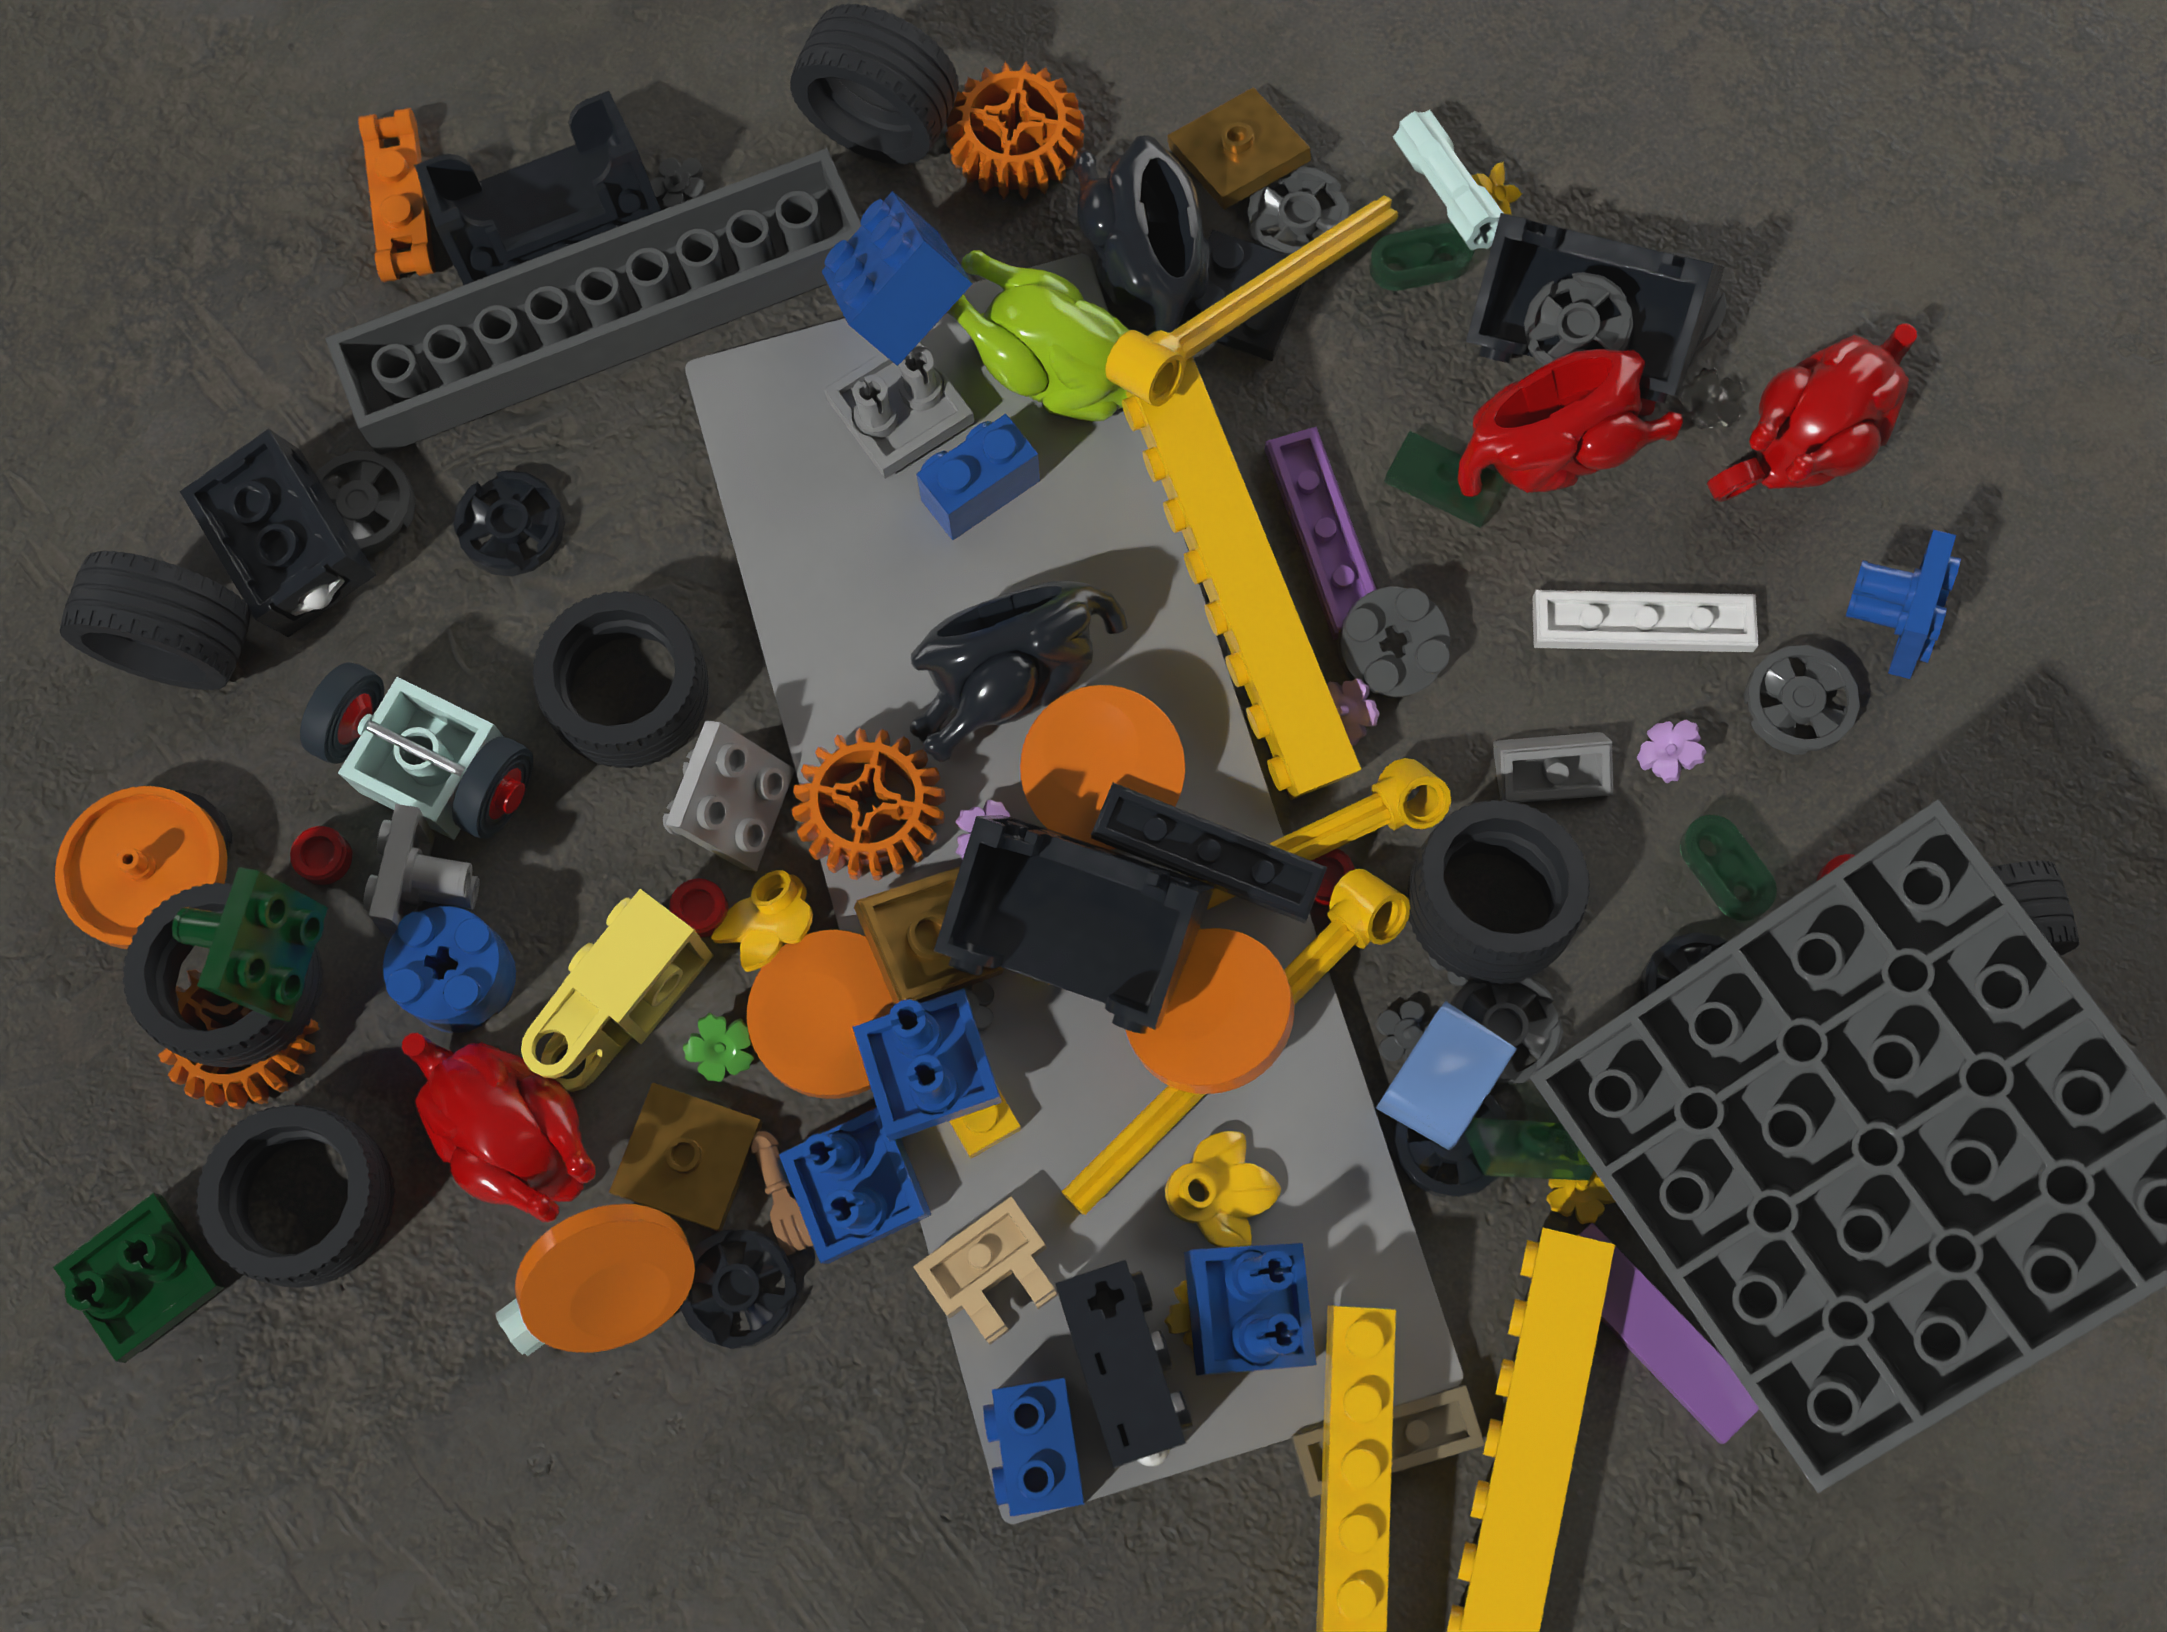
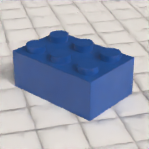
M892 191L884 201L879 199L868 207L860 221L862 226L848 241L841 240L830 250L824 262L825 267L821 272L848 325L898 366L973 283L939 232Z

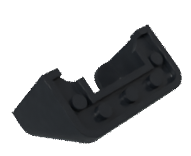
M610 91L580 102L570 113L568 123L575 145L479 181L468 160L459 155H439L414 165L435 227L463 286L661 211L639 152Z
M1501 213L1466 342L1481 346L1479 356L1510 363L1512 353L1533 357L1527 347L1524 321L1529 305L1539 291L1552 281H1554L1555 285L1562 280L1573 278L1572 274L1585 272L1604 276L1621 288L1632 311L1634 333L1628 350H1634L1645 361V368L1639 382L1641 398L1665 403L1667 394L1679 395L1718 291L1725 267ZM1570 291L1553 299L1562 309L1572 304ZM1607 298L1596 308L1600 322L1621 316L1619 309L1610 298ZM1559 336L1538 341L1540 349L1548 353L1560 341ZM1595 342L1594 345L1585 350L1603 348L1597 342Z
M1004 815L976 816L934 951L950 956L949 966L969 974L982 975L984 967H1003L1105 1004V1009L1114 1014L1112 1020L1114 1025L1128 1031L1145 1034L1148 1027L1156 1029L1160 1027L1207 911L1214 887L1200 880L1020 819Z

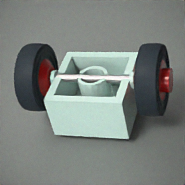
M351 662L337 666L321 681L307 704L300 727V741L303 748L311 755L325 762L333 764L344 762L338 774L359 793L393 810L395 804L417 807L421 810L431 829L455 840L460 829L483 839L491 838L508 823L520 805L528 788L533 770L532 752L524 745L505 738L494 724L399 677H396L384 697V683L381 677L375 672Z

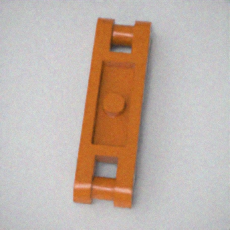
M411 108L394 110V116L380 119L377 118L376 114L360 116L358 124L364 145L376 244L375 263L379 277L382 282L399 280L400 274L416 271L418 276L436 273L428 204L414 166L422 162L419 133L414 113ZM399 137L400 145L384 148L383 139ZM411 247V251L397 253V249Z

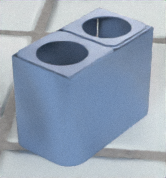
M1445 1001L1385 1092L1376 1109L1450 1150L1464 1134L1484 1102L1485 1097L1488 1096L1517 1049Z

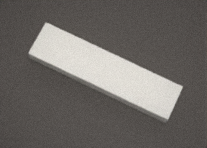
M1535 590L1532 597L1534 648L1754 652L1758 647L1755 594Z

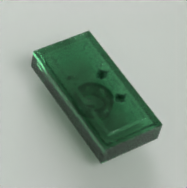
M1409 431L1384 480L1385 483L1480 529L1505 483L1500 473L1486 467L1482 469L1480 475L1483 485L1482 491L1476 496H1464L1458 483L1459 461L1462 455Z
M1473 1118L1464 1132L1485 1176L1589 1181L1594 1172L1562 1123Z

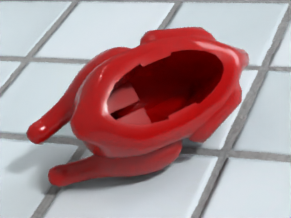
M1898 325L1882 345H1873L1865 338L1852 335L1816 352L1799 362L1796 366L1778 372L1768 382L1759 403L1760 419L1749 437V445L1751 449L1755 450L1756 458L1766 475L1761 482L1762 485L1769 489L1820 486L1836 477L1847 476L1861 470L1875 458L1879 448L1886 445L1892 435L1909 386V379L1899 364L1917 338V331L1912 325Z
M1593 349L1572 352L1542 366L1520 381L1504 386L1477 410L1473 416L1474 433L1459 461L1458 483L1464 496L1472 497L1478 495L1483 489L1480 477L1482 469L1493 464L1504 481L1513 484L1518 489L1527 493L1549 492L1575 485L1581 476L1622 465L1651 442L1661 439L1666 441L1676 439L1683 424V417L1680 413L1669 411L1663 417L1651 421H1643L1638 418V415H1651L1657 402L1641 398L1639 382L1645 368V361L1634 350Z
M410 1033L405 1036L402 1041L404 1054L408 1055L419 1065L427 1078V1082L421 1087L415 1100L417 1110L436 1153L443 1162L451 1163V1173L456 1183L466 1193L483 1202L495 1205H510L542 1222L554 1221L559 1214V1206L556 1202L573 1201L584 1189V1183L590 1182L596 1175V1167L582 1144L579 1116L574 1101L563 1085L554 1078H544L531 1071L525 1064L523 1057L484 1042L478 1044L471 1043L458 1049L456 1052H452L436 1045L419 1033Z

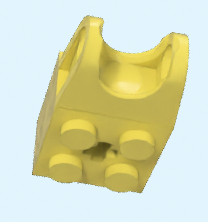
M639 889L632 899L626 897L614 907L607 918L606 924L609 927L594 945L587 943L575 954L568 967L570 974L527 1029L522 1039L521 1053L525 1064L530 1070L544 1078L556 1079L567 1091L575 1092L590 1085L631 1038L642 1044L714 956L692 927L642 889ZM555 1032L544 1048L540 1063L536 1056L537 1043L544 1035ZM568 1048L567 1053L564 1055V1057L559 1062L555 1063L558 1055L564 1049ZM586 1058L585 1067L578 1076L571 1079L561 1078V1076L567 1075L577 1068Z

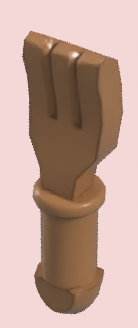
M760 1131L753 1137L751 1152L752 1155H755L767 1187L765 1188V1193L767 1195L772 1194L774 1202L770 1213L772 1227L780 1247L788 1256L795 1253L796 1250L801 1251L806 1246H813L796 1198L790 1189L791 1185L777 1148L779 1144L771 1133Z

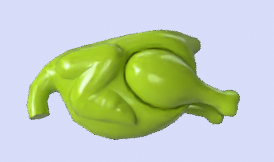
M973 250L962 258L961 266L965 272L987 279L1004 289L993 299L985 313L980 314L968 302L964 294L947 312L970 335L985 367L997 381L1016 394L1041 402L1050 415L1088 421H1104L1111 417L1117 409L1123 408L1122 400L1127 398V391L1108 380L1105 367L1112 347L1124 333L1130 331L1102 307L1084 301L1079 289L1057 274L1040 269L1011 266L987 256L980 250Z

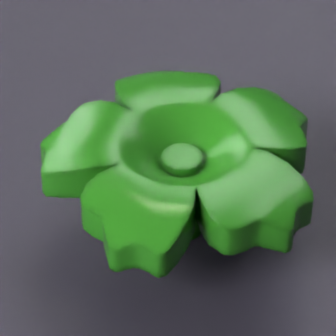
M708 1013L705 1017L698 1019L700 1034L692 1033L689 1041L683 1044L685 1059L690 1062H699L698 1072L703 1074L707 1081L721 1082L725 1076L726 1068L732 1075L750 1068L754 1055L745 1049L750 1046L751 1040L748 1026L742 1019L735 1020L726 1029L727 1021L725 1017H716L712 1013Z

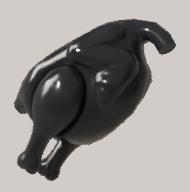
M1148 135L1136 137L1126 152L1110 165L1106 178L1099 177L1095 155L1088 150H1083L1078 155L1073 167L1074 175L1079 179L1080 184L1077 217L1083 234L1093 243L1094 250L1098 255L1099 259L1096 261L1095 268L1099 280L1113 303L1124 308H1131L1133 311L1141 314L1154 311L1156 318L1154 325L1144 335L1148 336L1154 331L1160 330L1171 333L1179 327L1188 303L1204 296L1209 279L1211 247L1203 236L1199 198L1192 179L1180 163L1155 137Z
M1051 581L981 602L947 617L934 627L911 653V664L914 669L918 671L928 670L939 691L926 712L912 721L910 732L924 743L923 749L926 753L932 755L939 762H945L950 759L954 747L976 729L990 724L1002 725L1016 722L1048 706L1070 689L1092 663L1093 648L1089 631L1091 616L1099 615L1103 619L1106 632L1117 634L1128 628L1124 610L1111 593L1090 584L1073 581ZM956 708L958 710L957 714L942 730H940L942 724L945 722L947 717Z

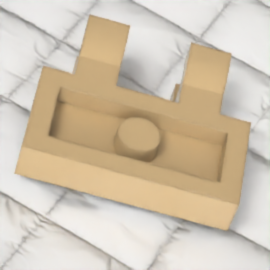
M1011 1196L913 1266L947 1317L950 1319L965 1309L989 1345L1009 1330L984 1294L1012 1273H1014L1038 1310L1058 1296L1055 1288L1033 1259L1047 1249V1247Z

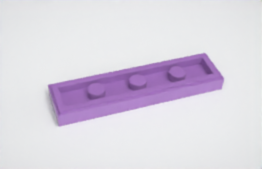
M1313 427L1266 441L1265 452L1333 640L1338 639L1343 620L1352 605L1366 594L1377 589L1318 429Z
M1593 1222L1577 1235L1613 1244ZM1615 1246L1600 1320L1719 1444H1725L1759 1410L1758 1406L1724 1357Z

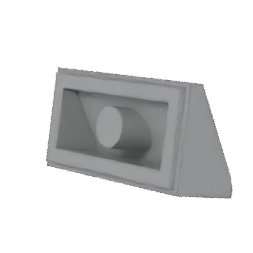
M1604 733L1570 734L1497 740L1493 742L1500 801L1507 800V802L1524 803L1613 795L1612 740Z

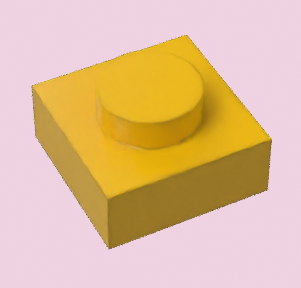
M999 1088L998 1091L1002 1103L949 1121L970 1159L1021 1130L1020 1124Z

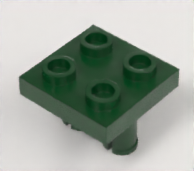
M239 867L223 913L184 907L174 918L172 935L175 940L183 944L209 948V953L197 985L198 987L269 1018L290 1022L296 1002L301 997L304 989V978L312 954L323 933L324 919L328 907L261 871Z
M156 1193L150 1194L53 1266L66 1286L65 1298L67 1303L72 1308L84 1313L115 1362L122 1363L129 1361L225 1288L164 1197Z

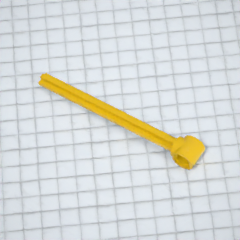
M1382 196L1378 200L1372 201L1171 333L1162 330L1154 331L1148 336L1136 330L1124 333L1109 353L1105 367L1106 377L1112 383L1152 406L1158 407L1165 404L1177 391L1183 379L1186 360L1394 223L1398 218V211L1391 208L1392 199Z
M1403 758L1395 760L1385 767L1379 776L1378 783L1372 785V795L1269 844L1311 861L1385 825H1388L1394 831L1405 825L1415 829H1427L1442 821L1448 813L1451 804L1450 790L1443 780L1415 759ZM1420 786L1417 795L1410 801H1407L1411 791ZM1214 888L1207 910L1235 896Z
M1355 869L1344 875L1335 885L1330 897L1328 917L1331 923L1284 969L1293 993L1294 1005L1354 945L1365 949L1371 942L1383 945L1396 938L1404 929L1409 919V910L1411 909L1409 899L1367 870ZM1167 1086L1062 1191V1194L1080 1213L1086 1215L1206 1094L1189 1093Z

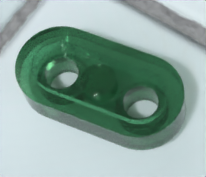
M1442 223L1382 237L1372 249L1369 271L1372 279L1382 288L1391 291H1401L1461 277L1468 271L1475 250L1471 251L1452 223ZM1447 253L1454 259L1444 261L1438 257V254ZM1392 263L1399 264L1403 270L1394 271L1389 269L1387 265Z
M1704 815L1689 825L1680 840L1682 858L1719 909L1728 917L1738 921L1754 920L1765 913L1775 901L1777 894L1776 882L1737 827L1730 820L1719 815ZM1708 840L1712 842L1716 847V855L1709 856L1703 853L1700 849V841ZM1734 886L1745 887L1750 893V901L1743 902L1737 899L1734 894Z

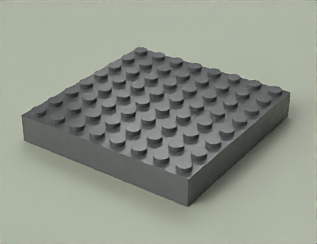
M1939 799L1529 1076L1817 1493L1822 1492L2167 1285V1095Z

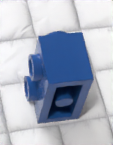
M1004 414L994 422H982L969 432L963 443L949 452L940 451L934 454L923 464L921 471L916 474L921 501L953 541L1040 482L1038 453L1007 414Z
M1060 1378L993 1389L994 1404L983 1405V1414L988 1443L996 1441L1000 1443L1003 1466L992 1468L997 1506L1008 1504L1010 1517L1084 1505L1085 1501L1066 1379Z

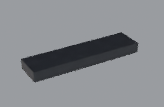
M1112 782L1091 833V839L1179 874L1200 880L1214 888L1302 923L1307 921L1327 869L1323 865Z

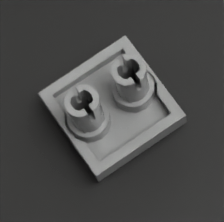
M921 342L917 344L898 366L884 354L880 353L824 388L826 399L884 479L974 423L973 412L936 364L932 353Z
M705 721L695 748L686 756L690 761L689 763L684 762V776L675 799L667 806L670 812L669 814L664 813L663 825L670 834L682 835L740 869L757 871L795 769L723 723Z
M395 804L392 821L384 820L381 824L377 841V852L383 854L379 875H370L364 893V909L370 910L369 917L387 940L391 939L404 916L412 912H418V907L424 901L473 910L480 885L478 876L472 875L473 866L471 863L431 857L435 835L421 810L417 807Z

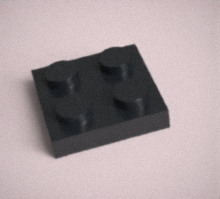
M1212 229L1208 239L1211 255L1206 293L1202 298L1188 303L1179 327L1288 257V255ZM1305 282L1215 342L1273 361Z

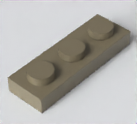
M1466 1385L1393 1406L1391 1473L1485 1446ZM1324 1427L1301 1433L1291 1438L1309 1497L1322 1494Z

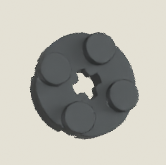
M1391 586L1366 594L1357 600L1347 612L1337 639L1339 660L1351 681L1361 679L1365 684L1369 685L1371 693L1387 698L1406 697L1425 689L1434 682L1440 671L1446 667L1450 657L1449 628L1442 612L1435 603L1428 599L1424 592L1414 588L1406 589ZM1388 627H1393L1397 634L1404 633L1407 638V643L1402 646L1404 654L1401 657L1396 658L1392 650L1383 652L1380 648L1379 642L1387 638L1385 629Z

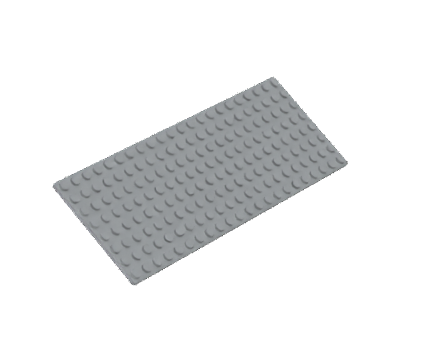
M1077 254L1029 267L1045 270L1065 278L1079 289L1084 301L1094 303L1108 311L1091 259L1087 255ZM986 279L973 283L964 295L968 302L981 314L986 312L993 299L1004 289ZM946 313L920 342L932 353L936 364L971 409L974 423L884 479L828 402L824 392L825 387L881 353L850 327L845 318L696 358L686 364V376L799 784L810 783L803 777L801 772L803 764L821 766L815 754L817 747L825 748L830 754L837 751L834 742L837 734L845 738L847 745L857 743L855 735L859 728L866 731L869 742H875L879 731L884 729L889 733L891 747L898 739L905 736L910 740L911 744L909 754L923 749L924 743L918 737L912 735L910 725L914 719L926 712L939 690L935 686L928 670L918 671L914 669L911 664V653L923 641L926 635L944 619L981 602L1051 581H1073L1087 583L1111 593L1124 610L1128 628L1121 633L1109 634L1106 632L1103 619L1099 615L1091 616L1089 631L1093 648L1092 663L1079 680L1064 694L1087 686L1113 685L1145 696L1161 708L1169 717L1183 745L1186 765L1185 780L1176 807L1267 844L1283 837L1217 636L1212 631L1205 613L1204 606L1206 603L1200 585L1194 584L1185 564L1184 553L1188 552L1182 531L1174 533L1167 521L1163 502L1169 499L1161 480L1153 482L1150 478L1142 455V451L1148 449L1141 430H1131L1123 408L1117 409L1111 417L1104 421H1088L1050 415L1041 402L1016 394L997 381L985 367L970 335L953 316ZM1004 414H1007L1038 453L1040 482L952 541L921 501L916 474L921 471L923 464L934 454L940 451L949 452L963 443L969 432L980 423L985 421L994 422ZM1046 707L1016 722L1002 725L990 724L976 729L954 747L950 759L945 762H939L927 753L928 762L925 768L936 767L938 769L940 780L934 786L943 788L945 791L946 801L935 806L944 811L945 821L937 826H929L937 834L938 840L934 845H927L920 841L917 842L924 856L921 862L912 860L906 854L901 857L905 869L902 874H896L891 863L882 865L883 878L878 881L873 879L869 866H864L860 878L854 880L848 874V862H846L841 870L833 873L827 867L829 855L820 859L839 930L865 936L854 909L857 900L960 867L962 857L956 854L959 846L957 838L961 834H970L956 824V819L960 816L961 810H969L972 807L983 809L987 800L1000 801L1003 803L1005 810L1010 813V817L1046 828L1036 817L1026 799L1020 773L1021 753L1025 738L1036 718ZM956 708L947 717L945 722L942 724L940 730H942L957 714L958 710ZM864 768L850 772L837 783L849 784L856 781L861 776ZM886 769V789L893 793L901 794L902 800L915 802V791L910 783L898 773ZM875 788L873 797L865 798L866 804L862 800L858 803L864 818L866 813L874 811L872 805L876 808L880 806ZM825 807L826 825L838 836L852 842L854 834L851 828L852 819L838 815L835 808ZM904 821L902 826L888 825L883 827L877 833L874 843L891 837L907 821ZM1112 849V851L1156 865L1119 849ZM1237 896L1208 909L1199 928L1229 929L1246 934L1267 947L1278 959L1283 970L1317 937L1310 914L1307 921L1302 923ZM1005 969L1001 975L983 981L990 984L995 993L993 1002L986 1006L993 1012L994 1019L988 1029L979 1031L996 1084L1020 1124L1021 1130L970 1159L949 1121L901 1138L932 1214L920 1220L929 1255L1011 1196L1047 1247V1249L1033 1259L1055 1288L1056 1293V1282L1126 1259L1130 1274L1142 1270L1153 1306H1151L1152 1311L1144 1313L1150 1333L1162 1331L1173 1364L1171 1370L1165 1371L1163 1374L1170 1394L1182 1391L1193 1424V1428L1183 1431L1186 1444L1170 1449L1163 1463L1157 1466H1146L1139 1461H1135L1114 1469L1059 1296H1056L1038 1310L1014 1273H1012L984 1294L1009 1330L991 1345L985 1340L965 1309L950 1319L946 1315L992 1484V1468L1003 1466L999 1441L988 1443L984 1422L983 1405L994 1404L993 1389L1060 1378L1066 1379L1085 1502L1322 1428L1324 1425L1328 1305L1396 1310L1393 1406L1452 1389L1461 1384L1463 1372L1329 971L1294 1005V1021L1291 1034L1277 1060L1263 1074L1244 1086L1227 1092L1206 1094L1086 1215L1080 1213L1062 1194V1191L1168 1085L1161 1082L1145 1068L1132 1048L1126 1030L1112 1023L1114 1014L1105 1009L1104 1003L1051 984L1048 985L1045 982L1009 969ZM1223 1131L1243 1133L1246 1136L1245 1163H1252L1267 1170L1281 1187L1278 1199L1269 1209L1256 1216L1247 1218L1252 1234L1251 1246L1303 1243L1317 1363L1315 1366L1196 1376L1194 1353L1191 1347L1183 1342L1186 1332L1170 1334L1168 1332V1326L1164 1323V1319L1169 1315L1170 1306L1180 1303L1173 1289L1178 1287L1181 1281L1186 1280L1184 1252L1193 1249L1219 1247L1207 1241L1197 1223L1185 1222L1175 1216L1167 1204L1165 1187L1172 1172L1184 1164L1191 1163L1196 1146L1210 1135ZM1190 1182L1188 1187L1189 1195L1195 1201L1202 1202L1205 1197L1203 1187L1196 1182ZM1100 1291L1096 1294L1097 1304L1090 1309L1091 1311L1101 1309L1105 1318H1112L1116 1315V1304L1122 1300L1121 1298L1111 1299L1107 1291ZM999 1505L1002 1519L1009 1524H1017L1065 1509L1060 1508L1010 1517L1009 1505Z

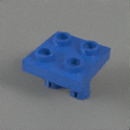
M1933 530L1919 569L1915 568L1914 573L1862 560L1845 617L1895 629L1894 634L1899 636L1888 674L1910 679L1917 661L1929 662L1934 643L1938 640L1947 611L1945 604L1948 594L1953 588L1961 558L1951 556L1956 538L1954 534Z
M964 988L920 1004L910 999L902 1000L892 1007L889 1015L852 1027L885 1135L889 1141L1002 1103Z
M877 1107L822 1134L812 1135L805 1142L779 1154L820 1263L829 1264L932 1215L902 1139L888 1140Z
M1303 1243L1193 1249L1184 1252L1196 1376L1317 1365Z

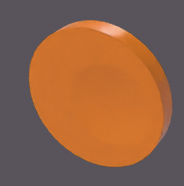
M1113 685L1082 687L1060 696L1049 704L1030 727L1023 744L1020 761L1023 791L1032 811L1047 829L1109 850L1116 848L1091 839V833L1112 782L1176 807L1183 790L1186 769L1185 754L1180 736L1163 710L1145 696Z
M155 786L126 788L111 793L93 803L71 825L61 843L56 859V890L64 911L82 931L110 946L127 949L131 945L133 935L138 931L137 928L145 921L144 918L147 915L149 916L155 907H159L161 902L167 901L171 898L170 896L181 893L180 891L185 889L189 890L193 886L214 883L224 884L227 875V851L224 838L215 821L204 809L186 796L170 789Z
M1221 928L1199 929L1160 1027L1156 1029L1148 1027L1145 1034L1126 1030V1034L1142 1064L1161 1082L1189 1093L1216 1094L1227 1092L1255 1080L1280 1056L1293 1027V993L1278 959L1262 943L1234 930Z
M823 930L806 934L801 942L795 944L787 943L782 946L771 962L760 969L754 980L747 1005V1026L750 1040L759 1059L770 1073L796 1092L815 1098L839 1099L861 1094L871 1089L852 1027L889 1015L894 1003L866 936L844 930Z
M637 1204L600 1206L563 1220L544 1233L531 1246L518 1268L515 1279V1294L524 1324L539 1341L553 1348L569 1352L589 1353L606 1351L637 1341L652 1333L669 1320L689 1294L694 1280L695 1263L683 1230L678 1223L665 1213Z

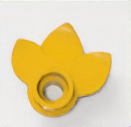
M775 870L765 874L753 886L751 897L735 903L728 910L724 921L714 930L711 939L714 943H741L740 962L746 972L762 968L771 962L784 943L795 944L801 942L810 929L813 912L812 908L805 902L807 895L805 885L797 876L790 875L783 870Z
M1223 1131L1210 1135L1196 1146L1191 1163L1184 1164L1173 1171L1165 1187L1167 1204L1175 1216L1185 1222L1197 1223L1207 1241L1219 1248L1251 1246L1252 1234L1247 1218L1256 1216L1269 1209L1281 1193L1279 1183L1267 1170L1252 1163H1245L1246 1136L1237 1131ZM1190 1182H1196L1203 1187L1205 1197L1202 1202L1195 1201L1189 1195L1188 1187Z

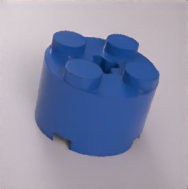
M440 906L421 912H412L404 916L399 922L398 928L392 935L384 954L383 975L389 996L404 1010L436 1030L461 1033L472 1031L482 1026L481 1023L489 1019L496 1012L499 1013L507 1005L515 986L516 966L511 952L503 939L482 919L462 908ZM453 962L458 963L456 970H447L444 974L445 969L451 967Z

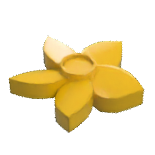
M1497 163L1492 168L1489 178L1481 173L1471 175L1477 185L1487 189L1502 212L1511 215L1509 203L1516 201L1522 193L1514 185L1504 186V163Z

